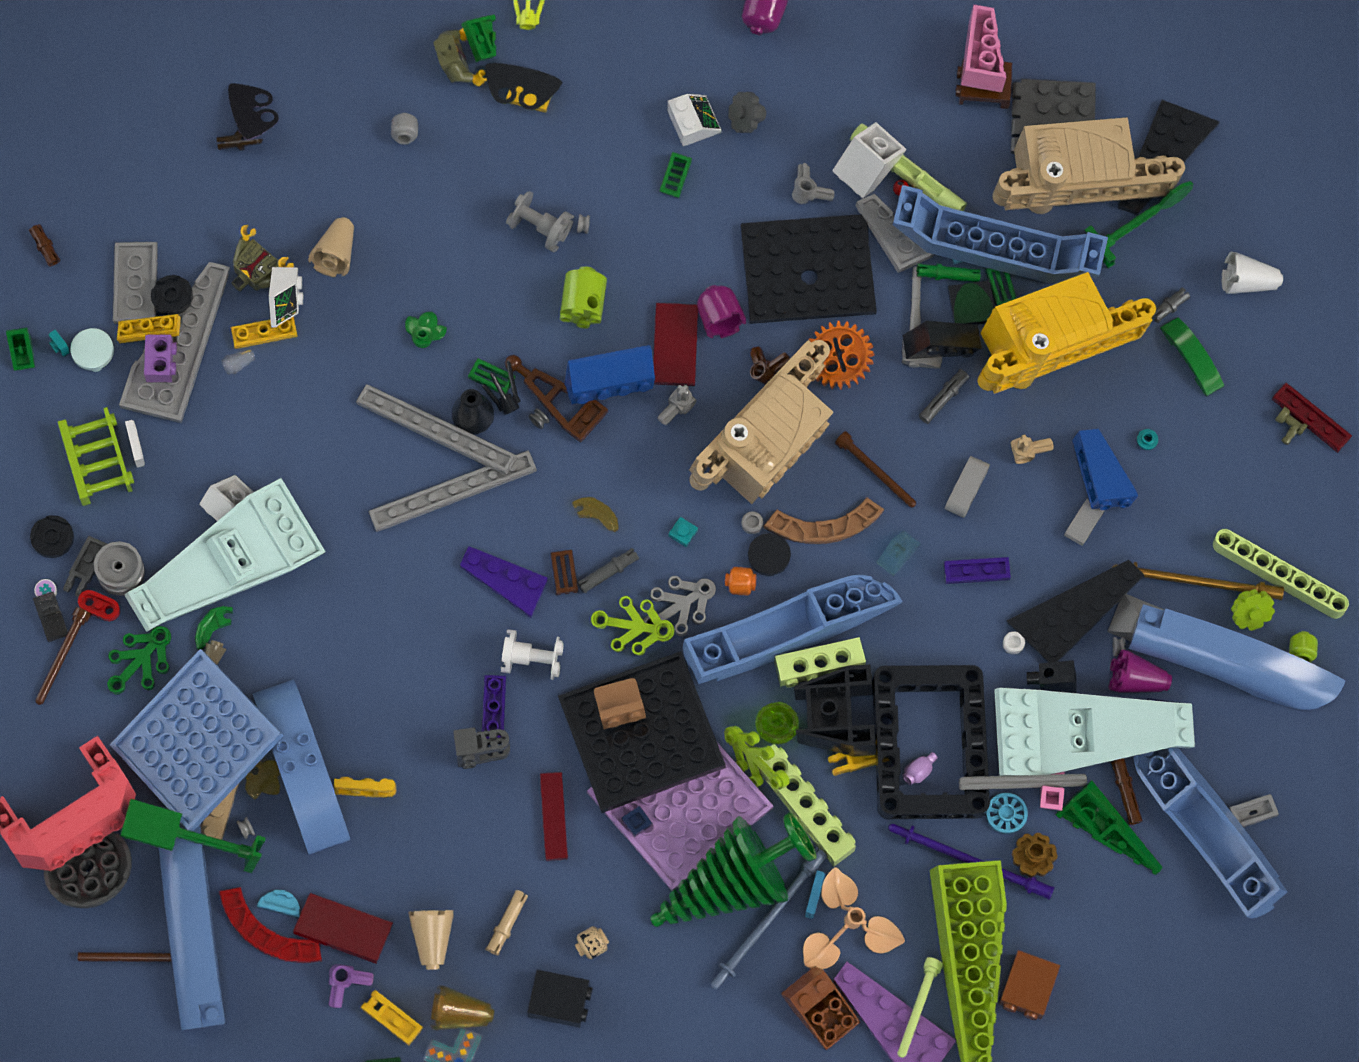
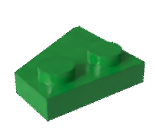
M495 14L468 20L461 24L476 62L488 60L496 56V32L493 31L492 22L496 21Z

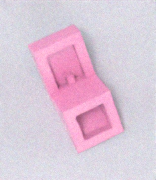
M1060 772V773L1051 774V775L1065 774V772ZM1042 786L1040 788V808L1062 811L1064 788Z

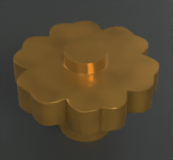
M1037 832L1033 837L1030 834H1024L1017 840V848L1012 851L1013 864L1020 866L1021 874L1032 878L1037 873L1043 877L1052 871L1053 862L1057 859L1056 846L1049 844L1050 839L1048 836Z

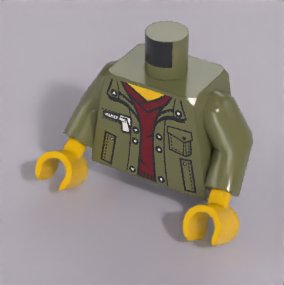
M463 28L459 31L449 30L442 32L433 43L440 66L451 82H473L476 86H481L487 81L486 78H483L486 73L483 70H479L473 75L469 71L460 40H467Z
M249 225L241 227L242 237L239 239L233 258L234 271L238 276L231 283L238 291H241L247 285H250L256 291L261 288H269L272 267H294L293 263H288L286 266L285 263L289 257H281L278 261L254 239L250 241L249 237H253L256 234V229H251L250 234H248L247 228Z

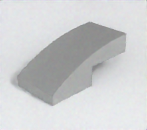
M1086 499L1064 536L1083 546L1105 510H1100V508L1091 509L1089 499Z

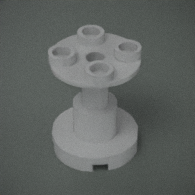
M526 192L525 195L520 194L515 201L517 207L508 216L506 224L511 229H514L522 219L529 221L537 226L536 231L547 237L545 248L556 252L560 248L557 246L558 242H564L572 228L573 221L570 219L574 218V215L567 211L562 213L558 219L549 213L542 215L529 208L533 192Z

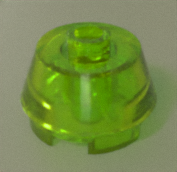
M774 702L760 709L756 716L755 726L758 734L765 741L772 744H783L790 741L796 735V729L799 728V719L796 712L788 704Z

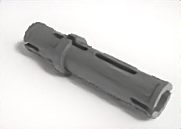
M959 369L949 382L944 383V388L919 414V418L924 423L929 424L946 403L959 393L958 390L969 380V375L964 370Z
M630 548V550L617 558H611V562L577 583L585 594L614 574L622 573L624 568L639 560V557L634 552V549Z

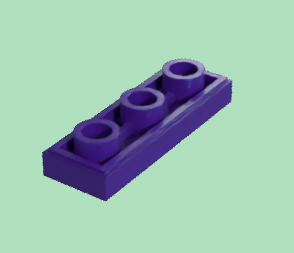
M484 675L482 732L497 729L504 730L506 676ZM492 705L498 706L495 710H492L490 707Z

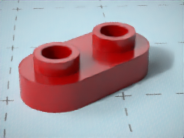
M93 590L83 591L78 597V605L81 609L104 621H114L120 614V607L116 600ZM88 600L94 601L90 606L86 605V602ZM112 608L113 612L111 614H107L106 610Z

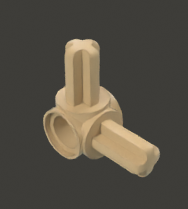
M1022 435L1020 438L1010 442L1016 464L1028 463L1035 458V454L1054 449L1053 441L1050 438L1032 442L1030 437Z

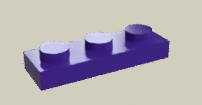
M1009 557L944 561L945 584L1010 580Z

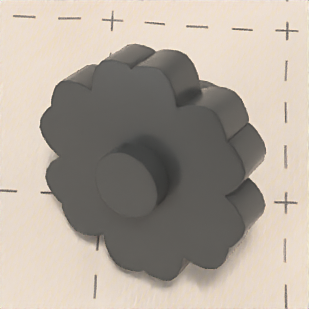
M738 92L733 96V104L729 106L728 117L732 120L731 127L737 133H752L757 129L758 123L764 121L766 109L759 103V97L754 92Z

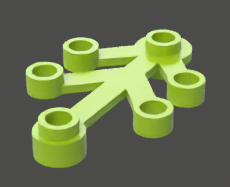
M629 596L621 597L619 605L627 611L633 621L609 617L601 610L595 611L591 616L592 624L598 629L611 626L630 630L620 638L612 640L611 648L615 652L623 651L627 643L643 632L652 633L643 641L635 642L632 645V652L637 656H641L645 653L646 648L656 641H669L675 632L672 623L667 620H661L654 610V604L648 599L641 602L640 608L649 615L653 624H647L643 621L633 606V600ZM628 599L630 604L626 607L623 606V601ZM646 603L651 604L649 610H644V605ZM600 617H604L605 619L604 623L598 624V619ZM662 628L668 629L665 635L660 633ZM621 642V647L615 649L614 644ZM641 645L642 651L636 652V646Z
M729 726L725 729L724 738L727 744L733 747L737 759L735 763L743 772L748 770L749 765L752 774L749 779L756 787L763 784V778L759 773L758 767L770 778L769 783L772 788L783 789L789 785L790 780L785 771L778 770L775 772L763 761H768L775 756L772 747H749L754 746L760 741L759 735L755 731L743 733L738 726ZM742 752L745 753L747 762H746V760H744V756H743V753H742Z

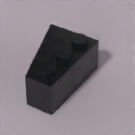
M925 321L902 335L906 359L956 356L968 358L974 356L975 352L982 349L979 328L976 324Z

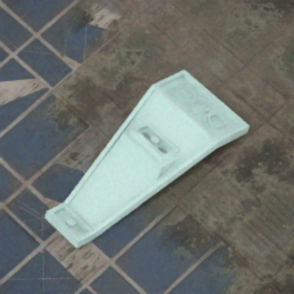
M282 478L245 497L148 581L127 592L125 597L144 629L148 632L167 621L289 573L325 553V550Z
M994 689L999 776L1051 775L1171 747H1195L1191 703H1173L1031 689Z

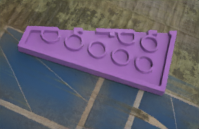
M848 962L845 963L834 978L837 987L854 1007L861 1020L864 1021L874 1038L893 1062H942L955 1044L956 1040L920 1015L907 1055L904 1058L899 1057L898 1050L913 1009Z

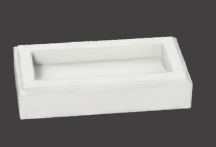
M133 420L125 421L137 468L142 467L145 462L135 423Z

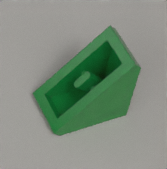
M28 328L6 330L14 371L35 368L32 338Z

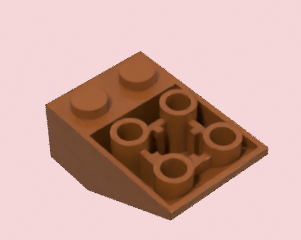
M816 966L781 993L793 1012L825 1050H828L861 1023L825 971Z

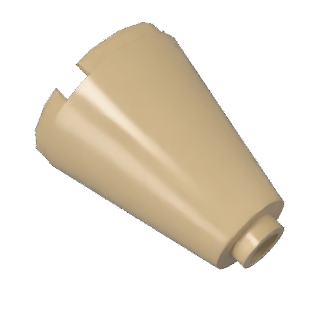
M348 218L335 219L310 252L308 261L309 263L313 262V268L316 271L330 277H336V274H342L341 277L348 273L354 234V225Z
M453 910L409 912L421 965H426V970L439 969V965L444 964L454 916Z

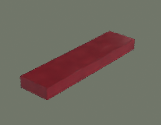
M1285 383L1273 396L1272 400L1281 408H1288L1291 416L1301 424L1305 423L1308 425L1307 429L1337 453L1351 439L1352 435L1288 383Z
M562 772L541 773L546 861L568 860Z

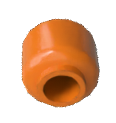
M733 567L730 574L726 573L725 586L729 587V591L733 595L748 596L756 589L757 574H753L751 568Z

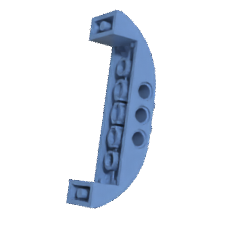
M294 679L252 693L257 708L284 735L274 745L272 751L308 854L310 855L351 840Z

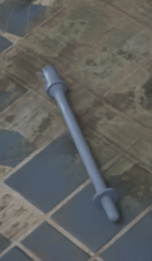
M815 849L817 856L815 860L802 862L800 865L801 872L786 889L788 901L807 877L815 876L817 868L828 857L821 849ZM776 902L728 963H720L718 965L721 971L711 983L713 989H718L728 976L732 978L736 976L733 969L787 902Z

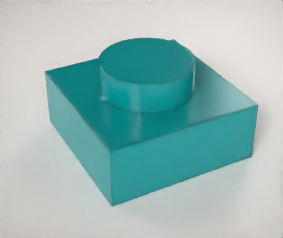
M56 330L48 334L51 340L49 345L55 353L60 352L63 357L70 353L68 345Z
M680 517L668 536L687 547L697 533L698 527Z

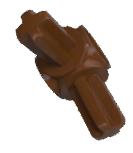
M761 347L751 348L750 355L754 364L750 369V375L753 379L766 385L791 358L786 352H783L772 361L765 359Z

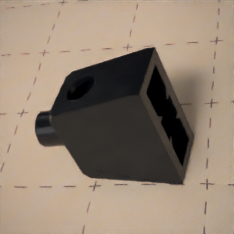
M1074 661L1040 663L1039 671L1027 672V685L1039 684L1040 689L1044 691L1077 693Z

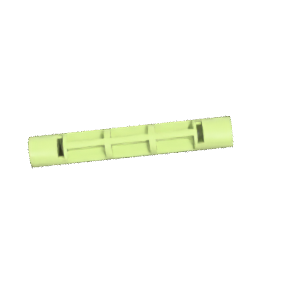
M863 123L860 124L853 132L850 140L852 141L856 135L868 127ZM904 154L891 169L892 172L908 182L913 188L923 190L925 195L941 206L964 211L967 206L963 199L932 178L925 170L923 171L906 158Z

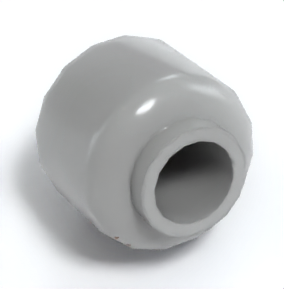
M401 113L394 116L391 122L392 138L404 145L413 142L418 135L417 118L409 113Z

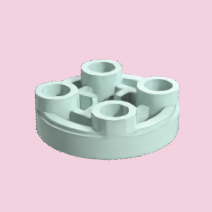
M90 328L79 332L74 337L70 351L74 362L79 367L98 372L111 361L114 354V346L106 332Z

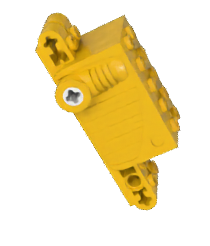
M1088 272L998 305L992 310L980 333L992 356L988 359L978 376V385L983 390H993L994 394L1012 387L1025 389L1031 386L1035 378L1137 340L1143 336L1153 321L1152 317L1156 312V306L1152 300L1142 298L1136 301L1128 300L1118 308L1110 307L1107 309Z

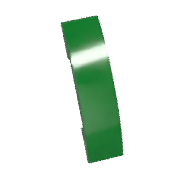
M1176 318L1160 327V330L1171 346L1175 345L1196 376L1195 381L1206 397L1224 387L1222 378L1208 353L1180 318Z

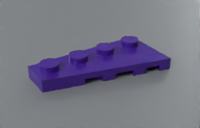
M468 546L460 564V568L490 587L496 594L504 597L514 607L522 610L525 615L532 618L548 582L547 577Z

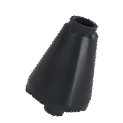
M468 389L455 402L452 408V420L456 427L473 435L486 431L493 423L494 409L491 402L479 391Z

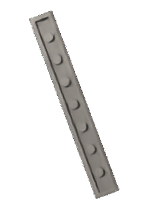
M368 384L365 385L356 400L357 405L506 476L517 459L515 454Z
M529 450L516 455L517 459L507 476L486 466L370 510L369 515L376 532L537 472Z

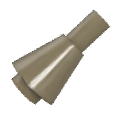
M211 640L210 644L206 643L205 653L218 665L227 649L223 648V643Z

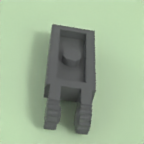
M91 536L87 537L69 571L70 575L64 585V591L69 592L72 589L76 578L81 580L76 589L75 596L79 597L86 590L87 585L90 584L95 574L94 560L96 554L107 543Z

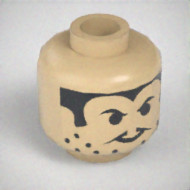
M592 926L577 935L578 943L575 947L581 957L586 955L588 959H593L607 950L609 941L601 928L597 929Z

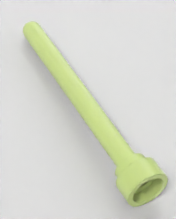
M926 958L924 963L925 977L898 1050V1056L901 1058L907 1055L933 978L941 972L943 963L935 958Z

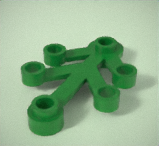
M158 626L152 629L149 634L133 635L128 633L124 635L123 643L128 648L134 647L136 643L148 644L144 649L126 651L114 649L109 652L108 658L113 664H118L122 660L134 659L120 676L115 675L109 678L107 686L111 693L115 695L123 693L126 688L125 683L141 665L143 669L142 687L147 691L155 687V681L152 678L151 654L157 648L158 662L156 663V670L160 674H166L170 669L166 661V646L171 641L169 629L164 626ZM158 635L165 636L163 640H157ZM128 638L134 639L132 643H126ZM113 654L119 655L117 660H113L111 657ZM161 664L167 665L164 670H160L159 666ZM147 680L152 681L150 686H145L144 683ZM116 683L121 684L119 689H114L113 686Z

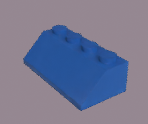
M647 345L569 360L567 363L565 386L571 404H585L592 400H605L613 396H626L629 393L646 392L653 389L655 373L651 346Z

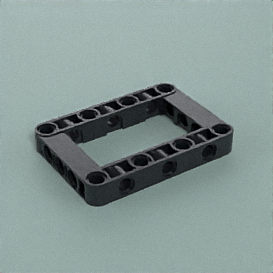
M884 665L877 668L872 680L875 740H877L875 755L877 807L880 816L888 820L978 819L983 817L990 805L989 789L964 790V795H948V793H943L942 795H926V793L904 795V793L899 791V776L901 774L900 748H897L899 725L898 705H895V692H959L963 777L988 776L982 670L976 665ZM885 675L890 681L884 683L880 681L879 676ZM966 675H973L976 681H968ZM973 716L977 718L978 724H971L968 721V717ZM881 718H889L891 720V724H883L881 722ZM888 759L892 761L893 767L888 768L884 766L882 760ZM977 759L980 762V766H973L970 760ZM891 802L894 804L895 809L888 810L884 804ZM972 802H980L983 808L980 810L975 809Z

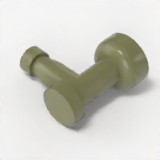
M1284 407L1275 421L1278 423L1285 422L1291 426L1286 436L1281 440L1284 444L1289 445L1290 440L1296 434L1301 436L1308 425L1305 423L1301 424L1289 415L1290 410Z

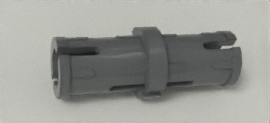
M1182 287L1170 298L1166 297L1163 303L1156 308L1152 319L1156 316L1154 321L1159 323L1168 314L1177 311L1178 306L1190 299V294L1188 292L1184 294L1186 289Z

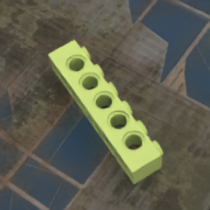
M773 744L770 747L773 748L775 756L768 761H763L772 770L775 766H782L789 777V783H795L798 786V789L795 791H790L787 787L783 789L772 788L773 791L798 819L818 848L826 853L827 859L833 867L855 851V839L849 832L845 833L841 828L842 823L838 817L832 816L827 809L829 807L822 798L818 799L814 794L815 789L809 781L805 782L801 778V771L795 764H790L782 747L778 748ZM758 767L759 773L771 787L769 783L770 778ZM809 800L812 805L809 808H804L800 805V801ZM815 817H822L825 823L817 825L813 819ZM835 834L839 840L837 842H830L827 836Z

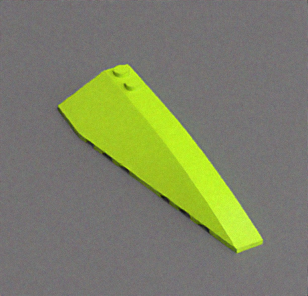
M1001 860L938 865L930 869L943 970L960 1061L992 1062L993 1028L996 1022L995 1007L998 1001L1001 970L1000 955L1003 949L1002 934L1005 928L1004 913L1007 907Z

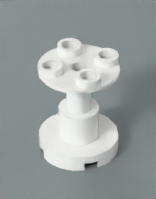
M507 629L506 633L510 635V638L505 637L502 662L506 666L505 668L501 667V673L510 674L513 663L529 665L530 661L552 664L551 680H554V677H559L561 664L557 662L558 655L562 656L564 646L560 637L556 639L554 651L533 649L532 644L516 642L517 631Z

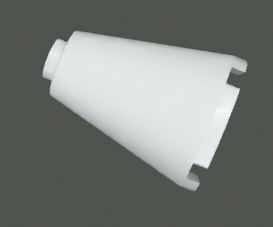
M1237 252L1228 254L1225 263H1228L1227 270L1222 271V289L1227 294L1277 290L1282 285L1283 275L1279 269Z

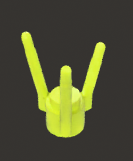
M513 0L517 17L516 24L524 30L535 29L536 25H539V18L545 0H540L536 15L530 9V0H526V9L522 10L521 14L518 0Z

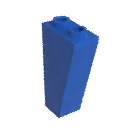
M1100 430L1079 431L1072 441L1091 509L1100 508V510H1108L1112 507L1127 508L1131 506L1138 497L1137 491Z

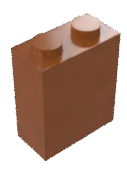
M1018 950L999 1004L1003 1005V1009L1006 1011L1024 1013V1016L1028 1019H1042L1061 965Z

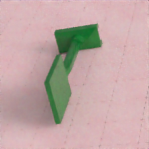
M130 799L121 837L170 851L173 850L176 838H181L245 858L243 871L249 873L253 872L261 858L262 853H259L266 837L257 835L251 846L245 844L238 845L180 828L179 824L182 813Z

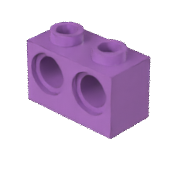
M145 335L144 376L146 382H172V375H176V362H173V355H177V343L173 342L171 335ZM159 346H166L164 351L159 352L156 350ZM158 366L166 367L161 372L156 371V368Z

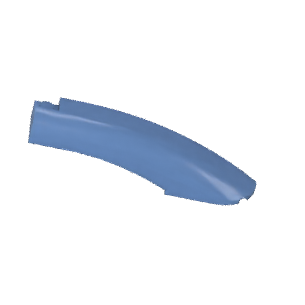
M847 576L807 589L806 592L743 620L684 639L683 652L688 669L692 668L698 684L713 679L719 681L774 662L777 655L804 650L890 610L901 604L902 600L890 585L874 580L872 576Z
M1144 604L1140 609L1129 646L1131 650L1184 666L1250 693L1251 696L1297 710H1314L1328 704L1338 696L1346 681L1304 659L1249 636L1166 608L1163 611Z
M1171 747L1133 756L1135 768L1144 784L1161 808L1172 818L1211 866L1248 918H1257L1275 908L1273 904L1288 892L1278 879L1279 875L1230 809L1181 750Z

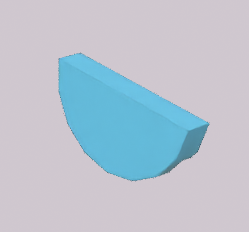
M273 890L262 896L257 904L258 908L299 918L301 912L296 898L285 890Z

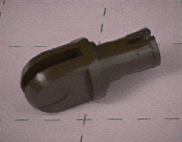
M236 130L235 135L216 138L217 142L221 143L217 144L218 150L237 147V149L242 151L245 150L246 146L258 145L263 142V139L244 141V137L239 130Z

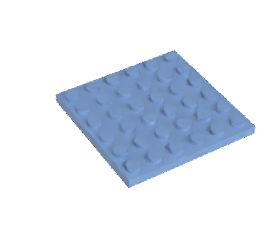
M200 649L115 738L110 746L169 810L182 813L180 822L189 831H194L284 735L219 666Z

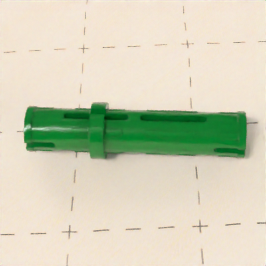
M918 263L916 272H918L916 273L917 277H929L939 281L940 279L979 282L981 274H978L981 272L980 269L947 267L938 263L936 265Z

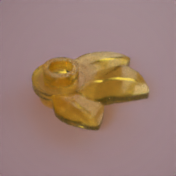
M272 760L263 763L259 761L255 766L259 770L258 774L253 775L250 771L245 776L247 779L245 785L246 792L254 800L260 796L261 792L268 795H278L280 793V784L277 777L281 774L277 763Z

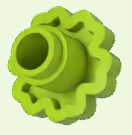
M1256 589L1244 591L1238 595L1234 605L1231 607L1233 612L1232 619L1240 629L1248 627L1250 631L1262 628L1264 622L1270 621L1275 613L1273 608L1274 601L1266 591L1260 593Z

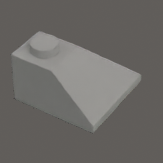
M1126 594L1120 600L1107 632L1118 637H1125L1126 640L1131 641L1143 604L1160 610L1164 609Z

